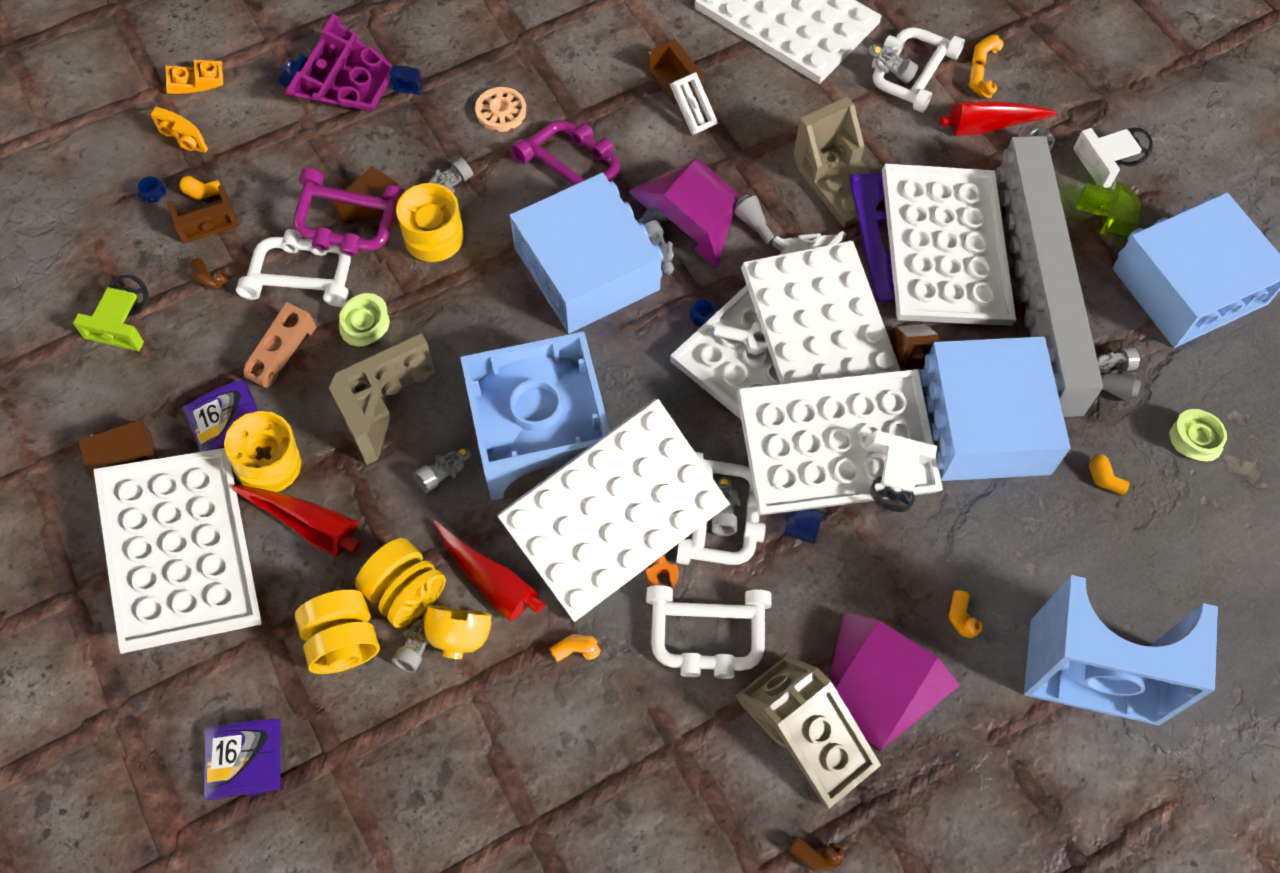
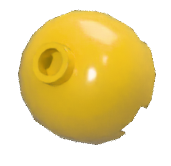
M428 605L427 612L424 615L426 639L433 647L443 650V657L462 659L463 653L474 652L486 642L491 629L492 615L469 609L466 611L451 609V607Z

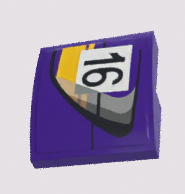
M244 380L215 389L183 407L201 452L225 448L226 432L233 422L245 414L259 411L247 382Z
M279 719L246 721L205 729L204 799L214 801L241 794L253 796L281 789Z

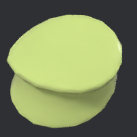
M362 293L350 299L342 307L339 314V330L343 340L349 345L356 347L367 346L381 338L388 330L390 320L387 314L386 303L381 297L371 293Z
M1200 409L1185 410L1179 415L1169 432L1171 443L1178 452L1199 461H1213L1218 458L1227 440V432L1222 422L1211 413Z

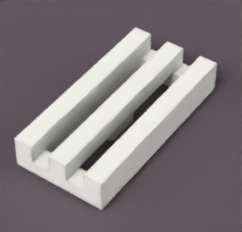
M696 72L670 84L692 135L718 124ZM690 81L708 120L707 123H705L696 98H694L688 82Z

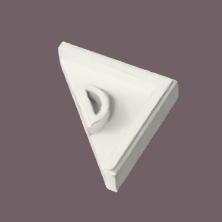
M841 231L836 235L821 236V233L798 235V238L785 239L776 236L773 239L772 246L781 252L787 247L794 252L842 243L846 238V233Z

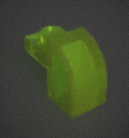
M1116 181L1112 189L1086 183L1077 199L1076 209L1103 216L1100 234L1128 241V236L1138 225L1141 205L1138 196L1131 188Z

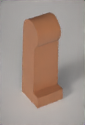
M286 302L248 359L244 368V377L265 388L270 387L277 379L279 370L281 371L306 335L311 336L317 328L310 314Z

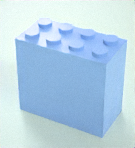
M600 173L510 214L514 249L568 334L660 290V280L663 275L661 270L662 252L657 244L653 245L651 243L645 226L642 223H637L631 206L628 202L622 201L619 197L617 186L613 181L609 182L604 173Z
M1228 193L1217 198L1214 196L1209 197L1194 208L1186 207L1176 216L1169 219L1164 217L1147 229L1139 228L1128 236L1127 239L1129 241L1118 253V259L1112 267L1173 348L1268 305L1280 291L1279 252Z
M1045 337L933 343L930 353L925 356L923 369L919 370L921 386L925 390L926 396L924 401L927 414L930 417L929 425L934 445L937 446L936 459L941 481L1052 475L1071 448Z

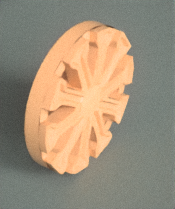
M507 87L492 88L485 91L477 99L475 105L476 116L479 123L483 124L486 129L498 130V132L509 131L510 128L514 129L519 126L522 120L525 119L526 103L523 96L514 89Z

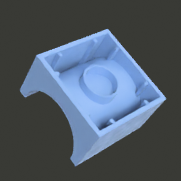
M1071 575L1031 619L1023 695L1160 726L1215 690L1218 606L1201 604L1150 645V647L1129 642L1108 629L1095 614L1090 604L1086 590V578Z

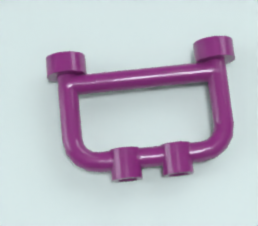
M553 121L529 140L519 139L510 147L512 155L519 163L526 164L535 156L572 185H576L585 180L539 146L554 133L563 131L571 136L575 144L578 146L584 145L591 150L594 158L599 161L604 160L609 164V168L603 172L609 182L617 176L620 170V163L618 158L612 153L614 147L610 140L605 137L598 142L592 138L594 135L593 130L587 123H582L577 127L568 121Z
M303 168L299 177V183L303 185L293 218L294 228L300 236L313 240L311 245L322 251H328L330 244L341 246L340 252L352 257L357 256L358 250L374 251L386 243L395 218L398 200L406 192L404 189L394 185L385 186L382 198L324 187L322 184L325 177L321 172L310 168ZM312 196L384 210L377 235L373 239H362L352 233H345L343 235L333 233L331 230L317 227L316 229L307 227L305 219Z

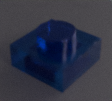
M302 53L294 58H286L279 68L282 72L276 81L284 87L289 86L298 71L301 72L308 58Z
M392 65L390 77L393 90L395 92L420 95L422 82L419 68Z
M817 509L791 511L784 535L814 544L824 512Z

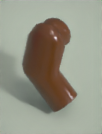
M196 258L190 262L191 271L197 282L213 290L222 289V285L228 282V277L221 270H216L213 274L208 272L202 259Z
M800 837L789 849L792 855L814 872L836 869L841 865L845 855L844 849L838 843L833 842L829 843L828 846L814 849Z

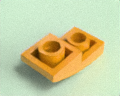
M194 60V67L166 66L167 94L200 92L223 85L222 61Z
M159 107L154 108L151 117L160 133L169 137L175 136L180 147L188 151L195 150L206 153L208 148L200 131L191 122L174 112Z

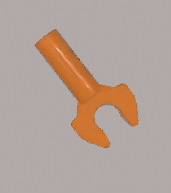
M664 554L654 562L651 568L646 569V579L650 586L658 585L657 576L665 573L669 576L671 588H674L679 577L678 565L668 563Z

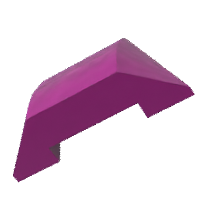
M333 13L322 30L320 41L301 72L298 71L286 90V94L323 101L355 110L374 111L394 76L396 68L373 47H367L357 38V33L353 30L349 31L339 22L340 18Z
M695 158L629 191L650 212L654 207L658 208L698 243L694 249L715 268L718 266L739 194L700 159Z
M844 612L829 680L832 682L868 744L881 751L949 694L958 689L960 684L937 656L883 622Z

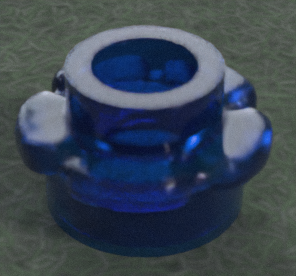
M145 177L138 183V196L142 201L155 203L166 195V186H163V182L156 177Z
M700 299L690 308L689 317L693 319V323L696 326L702 327L718 310L712 301Z

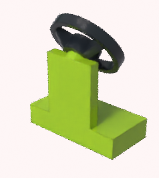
M134 275L117 276L110 282L93 316L78 313L73 324L84 339L140 351L144 343L143 339L134 326L123 323L127 316L138 315L146 308L149 300L146 285ZM123 278H130L137 282L140 288L134 290L131 287H121L117 282ZM143 293V301L139 309L129 313L137 298L136 295Z

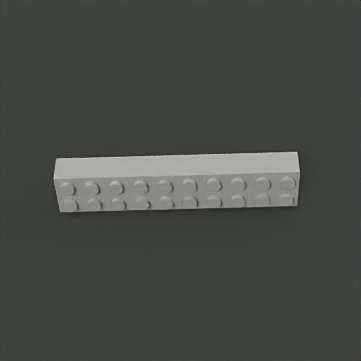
M1012 137L1008 149H1005L1003 152V161L1001 166L997 167L995 176L996 183L1000 184L1001 187L1000 204L1002 207H1005L1006 211L1005 228L1010 231L1011 236L1009 248L1011 254H1014L1016 261L1014 273L1015 277L1019 278L1021 285L1019 298L1021 302H1024L1026 310L1024 323L1029 328L1031 337H1045L1063 417L1084 416L1104 387L1047 137Z

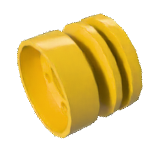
M265 411L248 413L234 421L226 432L224 441L226 455L233 467L236 478L243 486L280 492L290 486L299 475L302 463L291 426L283 417L273 412Z
M405 538L392 540L375 552L363 565L355 582L357 590L362 592L371 604H379L378 609L380 613L386 616L395 628L409 625L427 611V606L432 605L437 600L446 583L445 576L439 570H435L434 565L430 561H422L421 552Z

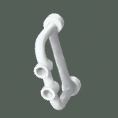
M911 27L902 30L896 37L889 35L884 43V46L888 48L898 49L897 55L901 53L905 41L909 38H915L937 46V49L911 90L885 80L883 77L885 73L876 64V57H874L872 62V68L875 69L873 82L880 90L914 103L913 109L924 113L932 97V92L925 90V86L945 54L947 57L957 60L963 49L965 39L954 36L950 40L921 28Z
M288 229L285 231L284 237H269L257 244L247 276L239 279L236 292L243 298L255 300L260 297L262 285L325 290L323 300L331 306L342 307L347 303L349 295L348 289L344 286L351 256L341 253V246L330 244L328 251L316 249L311 245L313 240L302 239V236L296 230ZM273 248H281L288 253L306 250L319 256L326 255L327 252L339 255L334 279L262 274L260 271L266 252Z
M695 452L712 478L713 473L742 477L749 482L747 516L743 536L744 543L742 549L738 552L704 548L706 522L693 532L692 539H684L678 543L676 563L689 565L690 559L728 565H740L747 562L754 555L756 543H763L766 527L765 523H759L750 467L703 459L704 453Z
M656 585L647 588L646 602L653 605L652 652L663 665L681 668V676L699 677L701 676V669L714 670V677L730 679L734 678V670L751 669L758 665L763 658L765 649V609L771 608V592L767 590H749L745 592V605L673 602V589L671 587ZM665 616L751 619V652L745 657H734L729 654H718L715 656H703L697 653L671 654L665 649Z

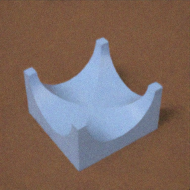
M584 332L460 357L491 501L504 498L506 488L521 476L541 468L566 464L610 432Z

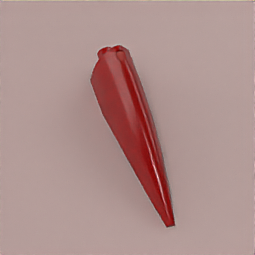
M957 102L952 107L949 115L940 116L939 125L941 127L952 126L955 136L978 135L1056 116V111L1010 102Z
M240 485L232 486L233 491L279 519L297 532L309 544L335 557H338L343 549L356 553L361 545L360 541L352 538L359 524V521L313 502L286 494Z
M436 520L433 524L459 568L484 598L499 613L503 614L508 621L511 622L516 619L527 607L536 614L543 610L545 603L537 597L539 594L507 567L468 547Z

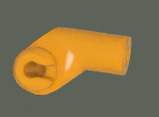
M989 35L975 45L972 65L980 64L984 67L987 53L990 50L993 53H997L998 50L1002 49L1003 41L999 39L998 35Z
M975 64L971 67L969 87L979 97L984 99L991 98L997 91V85L995 83L991 85L992 80L985 82L983 80L984 67L980 64Z
M185 176L179 183L182 192L196 200H203L220 194L218 179L204 184L192 176Z
M1103 454L1093 456L1089 463V469L1094 483L1101 488L1124 496L1130 482L1114 476L1107 456Z
M955 590L951 601L949 620L961 636L973 638L981 633L982 624L976 618H971L967 613L970 594L965 591Z
M571 634L549 648L551 655L557 663L573 652L583 653L587 660H592L600 654L601 650L597 645L598 640L596 638L581 634Z

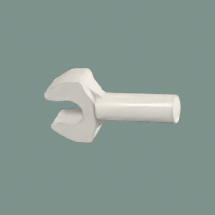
M755 322L748 330L720 324L715 325L714 336L744 342L749 354L758 355L768 349L767 343L755 340V337L764 339L760 323Z

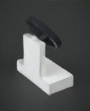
M1092 128L1081 132L1073 150L1102 190L1111 187L1120 171L1115 161L1124 166H1136L1143 163L1152 153L1153 140L1150 134L1142 128H1129L1100 138L1097 137ZM1135 132L1143 133L1148 137V149L1141 146L1140 141L1135 137ZM1140 152L1145 154L1142 158L1133 162L1120 160Z
M876 430L866 437L864 450L884 454L886 458L883 475L874 479L870 486V494L875 502L883 508L893 512H906L915 501L913 492L918 463L924 465L935 459L937 446ZM879 483L885 486L884 489L878 492L875 489V485ZM882 497H887L894 501L900 500L906 505H895L887 502Z

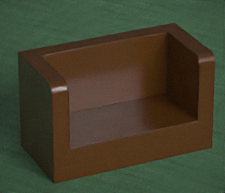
M676 39L648 51L647 70L674 105L678 104L670 87L671 83L696 72L702 85L703 73ZM690 81L688 82L689 87L693 93V96H696L695 90Z
M223 184L218 186L222 199L179 213L173 200L167 202L175 229L184 244L239 226L231 200Z

